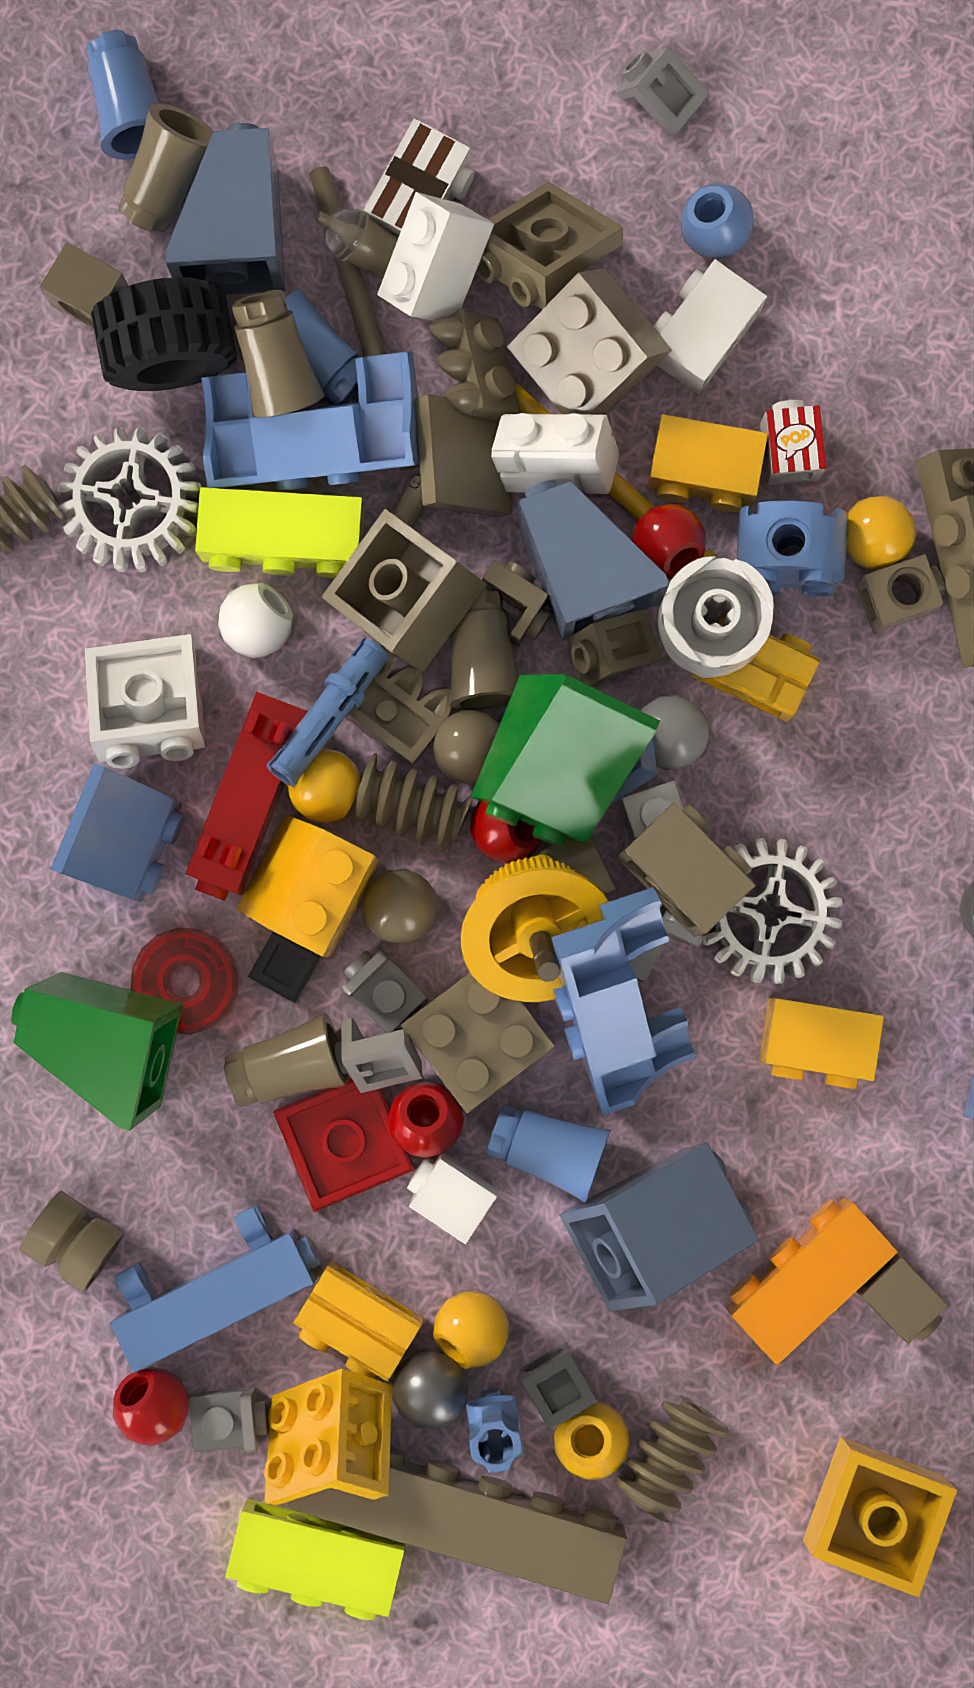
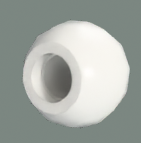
M264 583L246 584L229 592L220 606L218 627L224 642L235 652L249 658L265 657L282 649L292 631L293 613L283 596L271 586Z

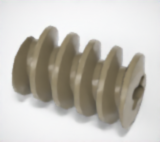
M26 465L20 467L23 484H16L8 476L1 478L4 495L0 496V548L6 553L15 550L12 533L16 534L26 543L33 539L31 522L44 532L52 528L50 511L63 521L68 519L59 508L60 503L41 474L37 475Z
M374 753L367 765L356 795V818L364 821L375 809L377 827L384 829L395 817L397 835L405 836L415 825L417 843L425 844L435 833L437 834L436 850L444 853L454 841H457L474 799L471 798L470 794L462 804L457 802L458 785L452 784L442 795L437 794L438 778L432 776L422 787L417 786V769L412 768L402 779H398L397 761L392 760L382 771H378L377 753Z
M679 1395L682 1399L680 1405L667 1401L661 1403V1407L670 1417L668 1424L656 1420L650 1421L649 1425L659 1437L657 1442L641 1438L638 1440L637 1444L646 1454V1460L641 1461L628 1457L625 1461L635 1474L634 1479L629 1480L618 1476L614 1479L618 1488L630 1501L653 1517L666 1523L669 1521L662 1511L677 1513L681 1509V1502L673 1491L689 1494L693 1490V1484L685 1472L700 1475L705 1470V1465L696 1453L712 1456L717 1451L716 1445L708 1434L724 1437L729 1432L728 1427L722 1421L682 1395Z

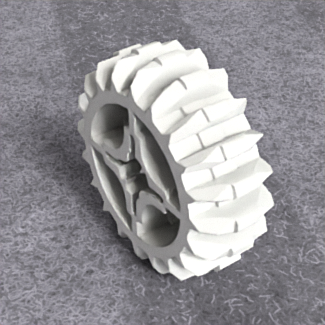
M116 427L113 434L115 442L108 444L102 434H95L94 442L99 449L91 454L87 448L80 446L76 452L82 459L83 464L80 467L73 463L65 464L64 471L74 479V482L58 484V492L62 496L71 499L61 503L59 508L67 518H72L64 526V531L69 537L80 536L76 548L82 554L89 553L95 549L93 560L100 566L108 563L113 556V565L118 572H125L130 557H133L136 569L139 572H145L148 567L146 556L152 554L158 564L163 566L168 562L167 557L162 551L163 548L170 545L178 554L185 550L181 541L176 537L179 532L192 537L197 533L196 527L185 518L198 517L199 504L190 500L199 497L200 487L202 486L199 482L190 481L197 474L194 464L192 462L181 464L185 456L183 449L176 445L167 450L168 440L163 434H157L148 444V434L144 428L138 427L133 434L132 441H128L123 428ZM145 462L160 468L169 476L172 485V497L162 496L159 490L147 488V475L144 472ZM123 463L121 473L116 479L110 482H98L99 478L107 470ZM136 490L141 498L138 505L133 503L134 508L125 509L119 500L123 495L129 498L127 492ZM90 502L100 504L103 509L114 511L113 524L117 527L116 538L108 536L95 528L90 514ZM167 514L162 523L153 531L144 536L133 538L138 536L140 525L146 519L151 517L164 518V515Z
M764 838L756 839L753 845L754 857L750 856L743 844L733 847L749 864L751 869L768 867L767 877L763 880L760 892L755 897L744 896L729 911L745 917L753 927V952L741 945L734 937L728 925L726 915L714 926L715 932L706 934L702 938V943L705 946L713 944L718 940L724 946L713 957L716 963L724 962L731 954L736 957L730 970L732 975L740 976L747 964L752 965L750 978L753 983L762 982L765 968H769L770 977L774 984L783 983L785 965H787L790 973L795 978L803 977L805 971L800 959L803 957L809 964L819 966L823 960L813 947L817 944L825 949H833L836 944L831 937L822 933L824 928L840 929L842 927V920L835 917H827V909H834L843 905L842 898L833 897L826 899L823 890L832 888L837 884L835 877H828L818 882L814 875L823 869L824 861L819 858L811 862L807 867L803 866L802 862L808 851L804 846L797 847L792 853L791 858L786 857L788 845L785 839H778L775 842L772 854H768L767 843ZM785 871L795 877L804 887L810 901L811 911L796 906L788 900L785 893L786 880L783 879ZM771 895L773 907L781 909L783 913L793 914L794 917L784 916L780 917V919H772L773 926L767 927L764 924L765 916L763 914L756 913L755 909L745 908L743 905L754 906L758 903H766L765 896ZM784 925L808 927L803 939L792 950L779 956L769 957L771 944L775 943L777 933Z

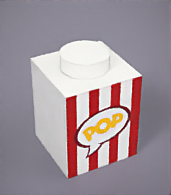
M786 400L772 405V410H766L760 422V432L768 433L763 458L766 486L819 481L827 469L820 405L804 406V401Z

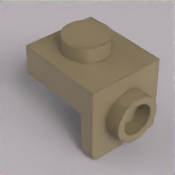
M493 560L482 577V580L487 583L485 589L500 592L502 600L524 613L510 635V642L520 647L526 636L535 641L551 616V613L544 609L548 603L549 594L533 585L536 578L525 568L512 561L503 566Z

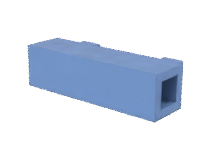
M258 1204L234 1217L250 1250L156 1297L140 1262L115 1275L118 1287L131 1309L115 1317L110 1322V1325L133 1373L314 1284L317 1279L314 1268L320 1266L321 1263L309 1237L306 1235L299 1239L293 1228L273 1238Z

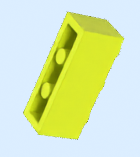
M200 487L195 552L202 562H209V569L220 572L241 571V564L262 565V572L281 576L293 575L295 567L316 569V576L334 579L363 540L365 511L362 497Z
M247 1498L240 1514L225 1578L237 1580L236 1585L239 1588L252 1593H268L270 1588L291 1593L290 1598L302 1605L319 1607L322 1606L323 1602L344 1606V1612L352 1617L374 1620L377 1615L389 1617L405 1543L292 1509Z

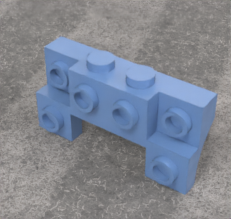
M406 351L355 358L359 402L304 408L273 417L259 418L252 415L246 372L202 378L206 415L203 462L207 487L221 488L276 481L279 491L308 487L309 477L327 476L329 485L360 481L359 472L419 464L418 434L414 408L415 399L419 397L413 352Z
M654 887L601 904L602 921L551 937L560 966V979L562 982V987L553 989L563 1021L572 1019L573 1026L564 1028L565 1035L574 1060L583 1057L585 1059L592 1088L603 1115L635 1105L642 1092L656 1078L669 1069L696 1058L688 1034V1021L681 1007L646 1018L637 978L629 961L641 953L669 942L660 912V899Z

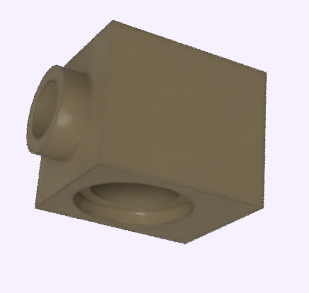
M66 242L41 283L40 289L50 304L93 328L91 318L93 306L103 300L104 297L128 286L122 272Z
M926 554L866 574L856 584L873 634L933 614L944 605L942 597L946 594L941 572L935 565L930 567ZM903 581L910 584L916 594L915 603L905 605L897 601L892 592L893 582Z
M897 1254L856 1291L907 1344H910L915 1338L921 1341L931 1335L943 1320L939 1314L948 1306L911 1266Z

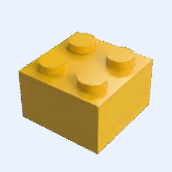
M840 1436L803 1541L812 1557L919 1598L957 1489L942 1474Z

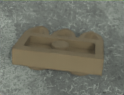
M459 309L451 316L434 320L428 326L429 331L441 343L453 349L442 353L436 359V363L446 374L461 382L450 386L445 391L444 397L455 408L467 415L500 422L503 414L521 413L516 394V384L511 374L504 346V335L498 318Z
M380 645L387 652L390 659L363 693L365 700L358 709L352 708L345 718L412 768L433 742L439 725L449 717L451 711L449 706L450 689L445 688L433 691L418 702L417 698L423 684V672L415 667L403 669L388 679L387 677L393 665L394 654L383 645Z

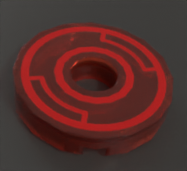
M177 927L157 934L141 948L132 966L130 989L134 992L183 1003L176 1034L193 1035L215 1027L230 1013L239 993L238 967L233 953L219 938L201 929ZM183 965L194 968L200 978V985L197 991L188 997L177 995L171 987L173 972Z

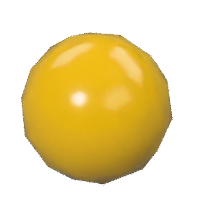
M887 495L874 496L858 501L848 511L846 553L854 563L868 570H880L900 563L908 557L913 549L917 531L913 515L903 503Z
M324 748L321 749L307 767L296 786L287 785V792L294 809L307 820L322 823L342 820L346 816L356 798L362 777L355 762L343 752Z
M477 1290L459 1292L443 1302L437 1312L433 1338L440 1350L460 1367L465 1369L485 1367L500 1357L508 1341L510 1324L505 1310L493 1296Z
M600 1401L556 1426L553 1434L554 1450L561 1465L572 1475L586 1480L604 1479L615 1473L626 1460L630 1446L629 1429L622 1415L611 1405Z

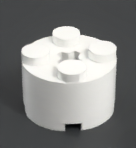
M716 556L703 557L690 562L673 577L660 605L657 621L662 645L674 662L697 676L712 678L734 673L746 666L757 655L768 639L773 623V595L763 576L746 562L737 559L716 558ZM707 608L712 613H716L719 610L725 612L726 617L722 623L723 627L718 623L709 625L704 620L708 612Z

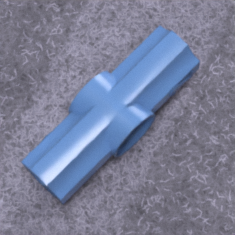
M501 1389L482 1391L479 1399L472 1400L466 1404L472 1461L485 1466L489 1473L509 1471L512 1461L524 1455L516 1397L514 1395H504Z

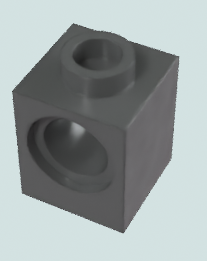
M567 1342L520 1369L521 1382L549 1430L598 1402L593 1386Z

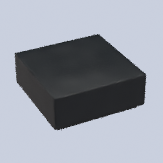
M273 931L248 977L296 1003L322 956Z

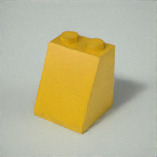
M285 814L236 910L318 955L332 959L364 897V893L370 886L381 863L375 855L346 840Z

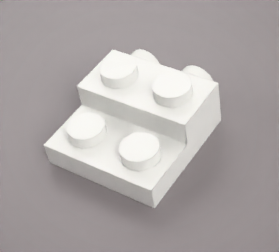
M191 634L85 649L90 743L99 763L107 762L111 767L125 769L137 765L140 762V757L161 754L166 760L182 761L193 755V749L206 748L203 705L198 690L195 644Z

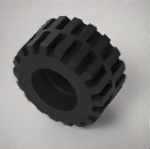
M185 277L143 281L126 286L104 297L103 300L93 306L91 311L103 379L114 387L134 391H162L186 387L202 382L204 377L218 375L237 360V350L224 289L219 285H215L214 282Z

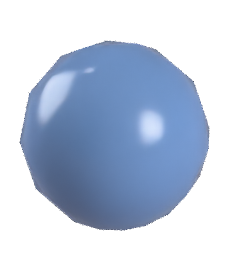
M718 182L700 187L686 200L680 215L683 239L687 245L700 256L716 260L733 256L748 243L754 228V213L751 202L734 186Z

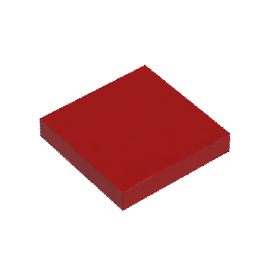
M351 1078L348 1080L347 1086L327 1088L273 1111L313 1212L415 1170L409 1154L398 1147L390 1135L387 1121L390 1107L382 1088L360 1093Z

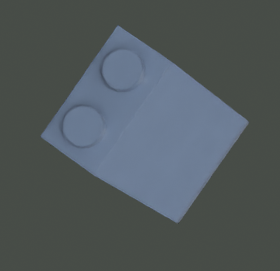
M238 123L229 126L227 130L213 131L165 251L166 265L172 277L195 278L214 282L215 285H219L224 289L225 295L263 293L269 290L285 291L279 171L268 128H259L250 123Z
M548 480L536 484L525 491L526 498L520 499L518 502L517 525L541 588L549 594L547 604L561 641L569 639L573 634L594 622L641 609L647 610L662 603L669 586L666 574L571 481L557 486L555 480Z
M708 1142L684 1148L587 1199L586 1203L581 1202L559 1214L609 1312L658 1305L759 1241L752 1228V1217L749 1210L737 1199L726 1178L727 1171L722 1159L711 1150Z

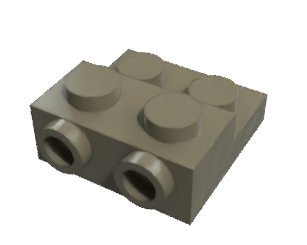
M547 182L488 219L494 223V227L477 267L476 274L486 283L498 280L509 287L512 297L519 305L527 307L533 303L543 310L578 272L585 271L586 268L623 245V227L554 184Z

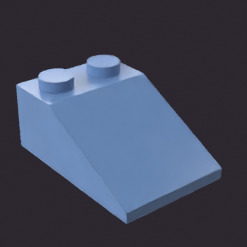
M94 763L51 870L141 902L145 893L153 895L161 880L164 865L158 863L165 843L173 845L179 836L185 815L178 813L182 803L166 794Z

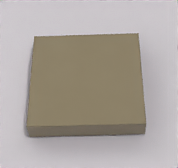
M427 394L416 398L415 407L423 506L492 517L512 514L511 492H506L500 478L501 472L497 471L491 457L499 422L467 415L455 408L445 397Z

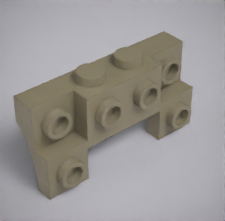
M974 448L937 450L915 460L945 583L946 595L963 668L974 667Z

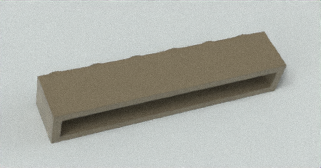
M390 1446L389 1495L372 1500L334 1488H328L289 1501L287 1506L288 1509L608 1605L627 1542L624 1526L617 1524L618 1517L610 1512L587 1507L585 1514L564 1508L565 1501L561 1498L539 1491L533 1492L532 1498L511 1492V1484L491 1476H481L479 1482L459 1477L458 1468L437 1460H428L426 1466L405 1460L407 1454L404 1451Z

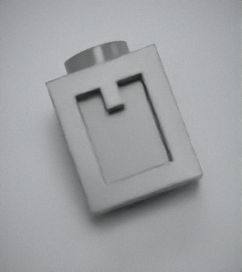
M669 47L650 53L643 50L634 56L622 71V75L626 79L615 91L622 100L634 97L668 135L679 133L710 94Z
M367 950L364 951L343 972L349 981L342 989L385 1032H392L427 998L424 992L382 950L374 957Z
M353 1018L341 1021V1041L335 1044L337 1064L343 1074L349 1073L360 1093L423 1078L422 1060L404 1029L364 1038Z
M256 1387L193 1393L189 1396L194 1453L244 1447L245 1453L256 1452L261 1443V1435L269 1434L267 1402H257Z

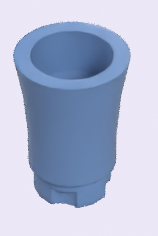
M112 30L103 32L97 39L88 42L86 47L89 60L88 72L97 106L101 149L109 157L128 160L136 157L149 106L160 102L151 81L145 57L139 51L135 36L127 35L123 30Z
M296 289L285 297L287 309L293 312L299 336L311 367L325 393L324 397L331 405L346 404L358 392L355 358H358L359 353L344 341L326 322L303 291Z
M503 1105L494 1126L486 1154L490 1157L506 1161V1166L555 1185L586 1203L611 1130L567 1122L526 1108L522 1113V1111L514 1107Z

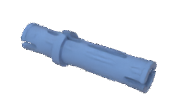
M362 638L339 671L329 674L323 683L325 686L324 691L290 734L280 750L267 763V769L276 778L289 786L295 787L307 767L336 731L345 716L352 708L358 709L365 700L363 693L390 659L387 652L381 646L370 639L365 640Z

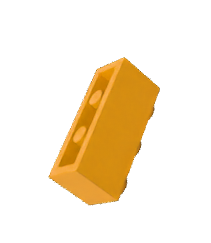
M843 1198L838 1204L833 1199L824 1203L810 1217L809 1222L813 1227L798 1241L793 1236L783 1241L769 1256L773 1264L758 1278L754 1274L746 1276L729 1294L733 1302L726 1307L727 1311L776 1365L785 1359L898 1253L857 1206L846 1198Z

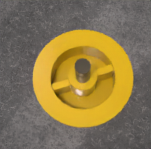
M536 855L530 859L525 857L523 860L518 859L516 862L512 861L510 864H505L499 870H494V874L489 875V879H485V883L481 884L475 895L476 900L472 903L463 921L461 949L466 966L472 976L483 987L498 996L521 1002L555 999L553 989L562 987V982L560 979V966L551 937L602 921L600 905L610 901L602 889L593 881L576 873L574 869H570V866H565L564 863H559L558 860L555 861L548 855Z

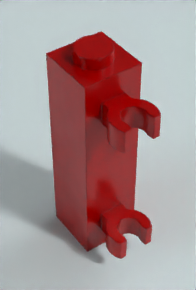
M256 691L185 875L198 879L195 890L223 901L226 900L229 891L242 896L285 786V783L276 778L267 769L266 765L286 742L290 734L308 712L307 710Z

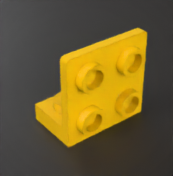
M339 1369L274 1394L271 1398V1407L268 1413V1454L264 1470L266 1480L265 1503L277 1506L328 1488H334L372 1500L389 1495L392 1385L352 1371Z

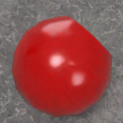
M671 503L651 507L637 520L631 539L666 574L668 580L673 579L690 562L703 558L707 544L705 529L698 515L680 504Z
M478 801L471 815L470 834L477 850L488 859L502 864H510L518 859L523 860L525 857L527 858L536 852L541 840L532 835L535 826L522 820H518L517 825L512 826L493 819L485 814L488 805Z
M424 1081L409 1085L398 1094L390 1106L387 1121L390 1135L398 1147L411 1155L430 1158L444 1154L455 1144L462 1133L464 1115L461 1105L447 1088Z
M149 1367L127 1375L116 1389L113 1399V1419L120 1432L126 1439L136 1444L150 1447L166 1443L182 1431L189 1412V1395L182 1381L172 1372L161 1368Z

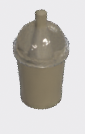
M341 208L331 216L322 211L316 214L315 221L325 226L323 231L324 241L328 249L332 251L333 257L340 261L346 260L381 279L384 278L398 240L397 237L371 220L368 214L361 209Z

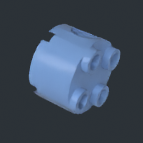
M806 501L758 503L757 514H752V508L749 505L744 506L739 512L737 560L746 562L755 568L767 582L772 595L780 594V587L802 588L801 594L805 596H833L834 585L841 583L845 579L848 514L843 509L835 507L832 516L824 515V504ZM796 545L802 547V550L793 556L780 554L788 546Z

